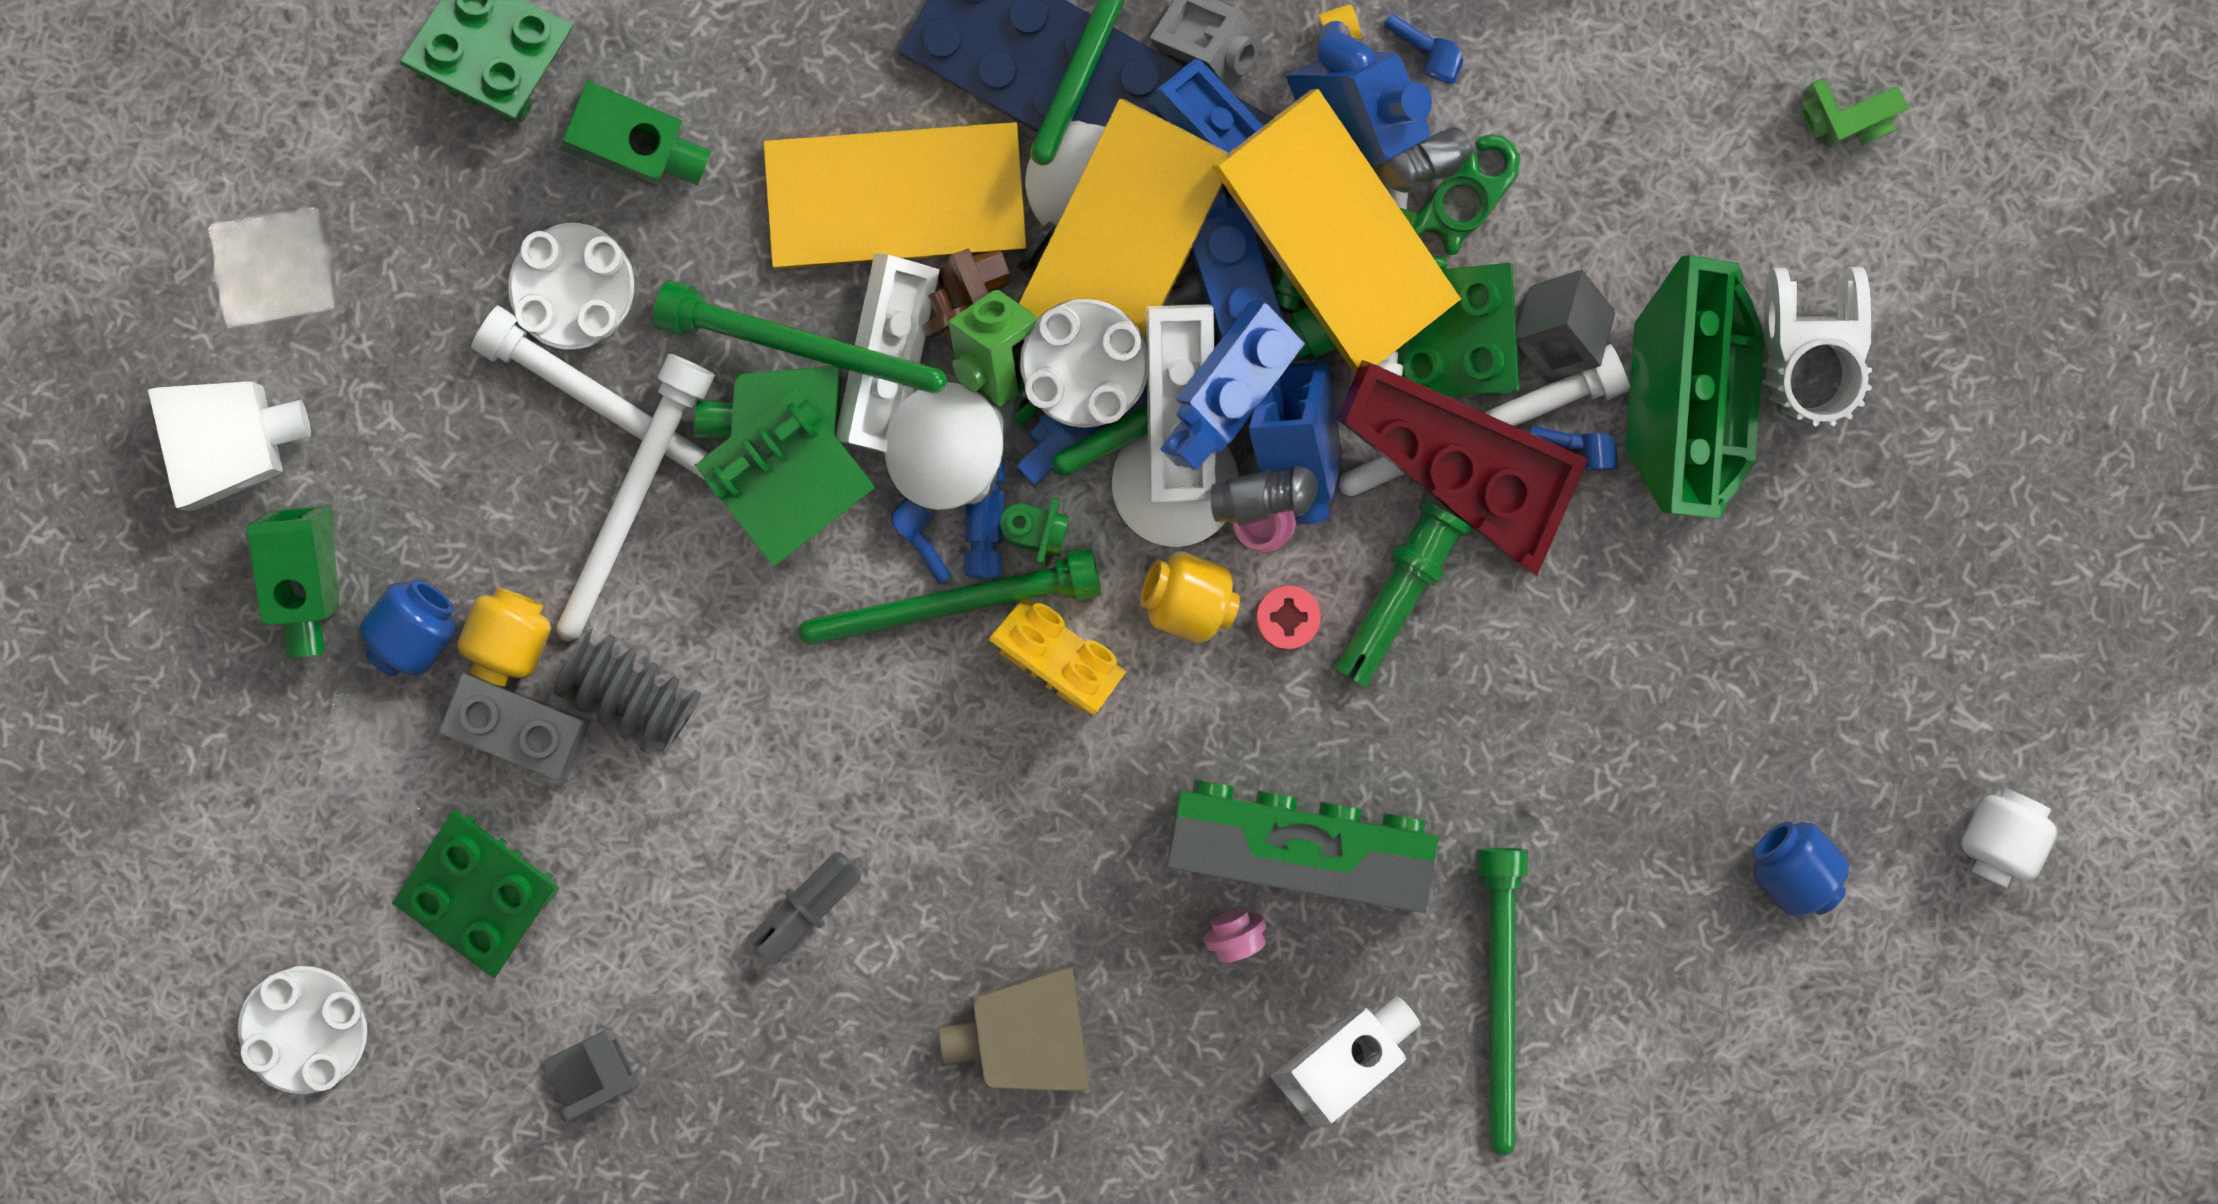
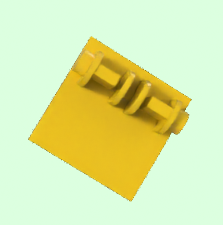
M1027 599L1020 601L989 638V641L1001 649L1000 655L1007 658L1023 671H1026L1027 668L1032 671L1030 674L1032 678L1041 677L1048 682L1045 686L1047 689L1051 690L1055 687L1058 690L1056 694L1075 707L1079 712L1082 713L1085 709L1093 716L1097 714L1127 672L1117 664L1116 657L1108 648L1096 641H1084L1065 627V621L1055 610L1042 603L1033 604Z

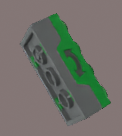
M1196 779L1194 780L1192 792L1179 789L1166 862L1168 868L1426 914L1439 840L1437 835L1424 833L1426 820L1383 813L1382 825L1360 821L1362 809L1320 802L1318 814L1296 810L1297 797L1257 791L1255 803L1232 799L1234 786Z

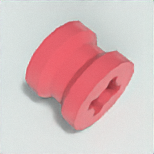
M1287 585L1277 587L1263 597L1257 607L1255 620L1257 630L1265 642L1274 648L1291 650L1300 648L1313 639L1319 629L1321 614L1319 605L1312 594L1301 587Z

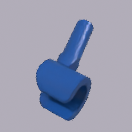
M1391 13L1385 21L1384 27L1415 46L1418 50L1429 54L1422 72L1430 77L1454 84L1463 64V57L1457 44L1447 39H1434L1428 34L1425 35L1394 13Z
M1532 425L1531 434L1568 450H1582V456L1588 459L1584 470H1614L1617 467V445L1613 438L1607 434H1569Z
M905 497L891 514L892 525L911 543L915 551H918L937 583L941 584L951 578L952 575L931 542L921 533L934 517L924 507L915 504Z

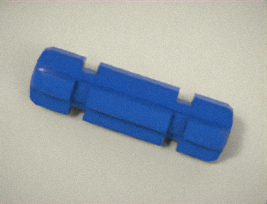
M1003 457L1001 458L996 475L990 483L987 496L976 504H966L965 542H971V550L965 551L964 573L970 578L995 579L1000 577L1002 573V552L997 551V542L1003 543L1000 520L1004 512V491H999V482H1005V460Z

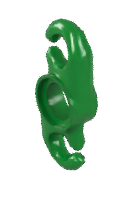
M1495 134L1478 137L1475 142L1478 151L1494 150L1502 154L1504 159L1503 170L1495 176L1484 174L1479 167L1478 156L1472 152L1470 159L1463 163L1452 177L1446 178L1417 214L1413 229L1419 238L1427 232H1435L1444 241L1445 253L1454 255L1459 252L1463 240L1485 221L1519 175L1520 155L1515 145L1504 136ZM1464 186L1476 193L1480 206L1478 214L1473 219L1460 222L1453 220L1447 215L1443 207V199L1446 192L1451 188ZM1443 256L1433 257L1440 269L1447 267L1446 258Z

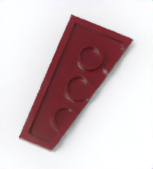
M1362 360L1336 419L1529 573L1538 576L1588 459L1373 363Z

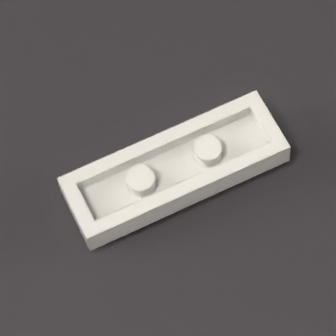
M874 254L855 345L920 363L925 341V334L921 326L929 321L932 305L928 295L936 290L940 269L889 254ZM849 370L835 436L842 443L881 453L887 452L888 439H886V433L891 419L899 406L913 394L914 388Z
M1211 305L1146 306L1149 500L1151 502L1211 500L1212 484L1216 483L1215 452H1212L1197 470H1192L1191 468L1176 466L1160 448L1181 422L1176 416L1181 406L1176 400L1214 350L1213 307Z

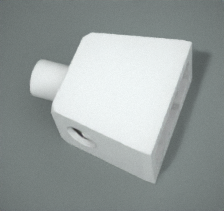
M254 382L158 387L148 390L176 509L188 512L197 510L281 474L283 468L277 445L311 436L310 423L302 400L268 407L263 386Z
M1395 996L1375 1014H1372L1367 1008L1352 1011L1270 1077L1309 1126L1332 1124L1406 1060L1404 1053L1397 1045L1421 1026L1420 1021L1412 1009L1398 996ZM1355 1041L1361 1045L1364 1052V1058L1360 1064L1356 1063L1351 1053V1047Z

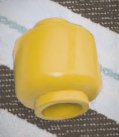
M1178 551L1169 555L1165 561L1158 559L1153 563L1142 587L1140 605L1142 608L1147 609L1148 620L1155 629L1200 644L1210 640L1219 628L1228 630L1231 627L1239 609L1240 596L1232 592V575L1225 566L1185 551Z
M496 587L493 595L486 594L477 597L472 604L457 644L461 655L473 662L469 673L479 679L503 687L506 686L509 676L520 679L532 676L551 631L549 620L541 614L544 605L524 595L500 587Z

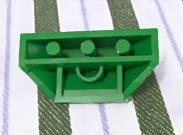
M1693 255L1681 256L1634 324L1625 450L1662 513L1720 519L1727 508V501L1738 491L1756 461L1764 332L1752 299L1741 283L1744 277L1739 263Z

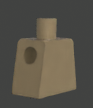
M1073 965L1063 966L978 993L973 997L976 1022L939 1027L944 1065L981 1060L985 1088L1058 1091L1090 1090Z

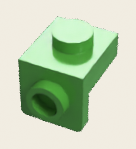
M1824 78L1812 82L1803 90L1807 101L1800 104L1802 116L1814 138L1823 136L1828 148L1855 136L1858 137L1862 146L1874 142L1896 131L1897 128L1893 119L1909 109L1897 85L1839 111Z
M994 290L949 320L955 358L952 366L960 383L971 392L978 391L999 407L1019 394L1012 346L1031 333L1037 321L1036 315L1003 292Z

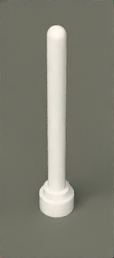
M499 305L491 311L477 332L471 344V349L492 362L497 358L506 363L513 359L635 437L643 440L653 417L527 339V331L519 326L515 315ZM674 432L664 455L704 479L694 465L707 456L709 452Z
M1609 344L1606 346L1601 366L1569 375L1484 413L1513 426H1518L1587 395H1590L1592 400L1604 396L1606 401L1629 392L1630 384L1615 349ZM1382 456L1343 473L1339 478L1338 485L1343 494L1355 496L1402 476L1404 473Z
M668 354L660 370L658 378L663 382L658 392L663 397L557 624V634L564 641L571 642L580 637L686 406L693 408L697 398L704 399L715 375L712 372L691 361Z

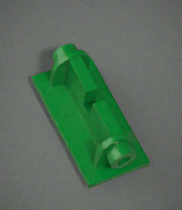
M1053 497L1050 510L1026 504L1009 506L1001 516L1000 526L1006 540L1010 544L1039 552L1037 557L1038 566L1045 567L1048 554L1058 557L1061 555L1069 524V516L1059 514L1060 501L1058 498Z

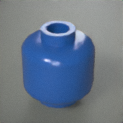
M413 580L410 584L402 582L388 586L360 625L362 640L369 648L366 652L369 662L378 670L390 676H397L399 672L409 675L425 674L456 633V624L451 615L454 611L452 603L441 591L421 580Z
M1787 821L1780 823L1767 832L1754 849L1753 855L1756 861L1754 863L1753 876L1758 885L1786 914L1803 917L1815 912L1818 915H1823L1834 909L1843 899L1846 893L1843 885L1848 877L1849 862L1844 854L1815 824L1806 822L1793 824Z

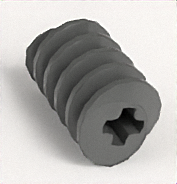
M590 629L560 671L554 685V694L563 698L578 687L575 702L577 709L584 712L600 701L597 713L598 723L606 726L621 715L618 736L627 740L642 729L640 750L648 754L664 743V754L688 722L699 703L701 693L695 690L679 701L676 699L679 678L673 676L660 687L654 684L658 669L656 663L652 662L636 673L633 671L636 650L631 648L615 659L611 655L616 637L609 634L594 645L590 642L593 630Z

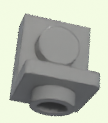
M1174 0L1150 36L1158 51L1187 63L1192 62L1195 58L1201 59L1231 92L1242 76L1252 69L1256 62L1258 51L1262 46L1261 38L1244 12L1217 0Z

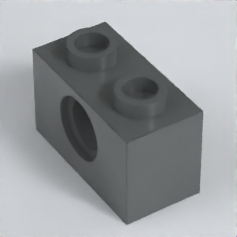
M462 673L438 733L556 781H567L591 721L509 688L489 683L468 673Z

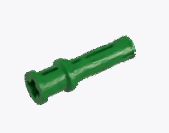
M1423 499L1419 505L1422 514L1403 546L1395 545L1391 552L1393 556L1390 561L1396 565L1382 585L1378 595L1338 661L1332 666L1348 676L1359 656L1364 654L1365 657L1352 679L1366 688L1369 687L1371 678L1410 612L1418 602L1426 585L1435 586L1436 582H1441L1445 575L1441 569L1443 563L1459 537L1468 536L1472 530L1470 525L1426 499Z

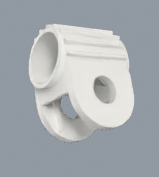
M1785 267L1770 268L1764 298V342L1769 359L1768 362L1762 364V367L1766 369V379L1762 381V384L1768 386L1771 392L1768 399L1782 405V413L1813 426H1818L1820 421L1835 426L1837 419L1842 417L1852 419L1851 412L1857 406H1865L1862 399L1866 391L1872 389L1868 385V374L1872 372V369L1867 367L1865 363L1871 344V300L1868 277L1864 267H1848L1843 279H1837V316H1796L1797 282L1790 281L1788 270ZM1827 344L1836 353L1841 363L1842 379L1839 389L1825 404L1814 408H1803L1796 401L1791 390L1793 367L1800 356L1813 347Z

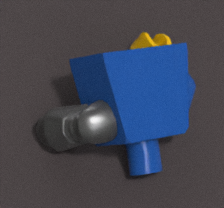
M1351 4L1318 14L1322 25L1317 46L1319 59L1286 76L1295 101L1308 91L1319 89L1379 179L1394 191L1407 193L1412 190L1414 183L1452 177L1459 170V167L1471 157V144L1465 133L1459 128L1449 127L1429 137L1430 129L1425 118L1429 115L1432 108L1430 92L1422 83L1410 82L1403 61L1395 52H1373L1370 46L1359 41L1362 40L1361 30Z
M1329 361L1289 364L1261 403L1254 408L1249 432L1259 473L1229 478L1226 483L1212 484L1211 509L1215 522L1229 521V523H1238V526L1242 527L1268 519L1272 514L1293 510L1296 522L1300 524H1316L1329 517V502L1333 499L1342 461V449L1338 421L1336 419L1337 414Z

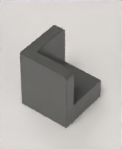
M1583 269L1534 284L1528 290L1517 327V345L1548 382L1599 367L1602 364L1615 311Z
M612 1027L544 1061L546 1072L564 1106L559 1110L563 1122L639 1085Z

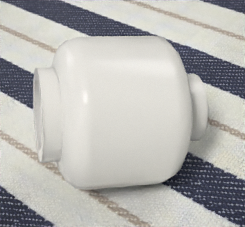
M2007 788L2003 789L2000 796H1984L1979 801L1961 839L1963 851L1977 860L1971 872L2005 888L2008 887L2012 877L2022 881L2036 879L2057 838V828L2048 819L2051 809Z

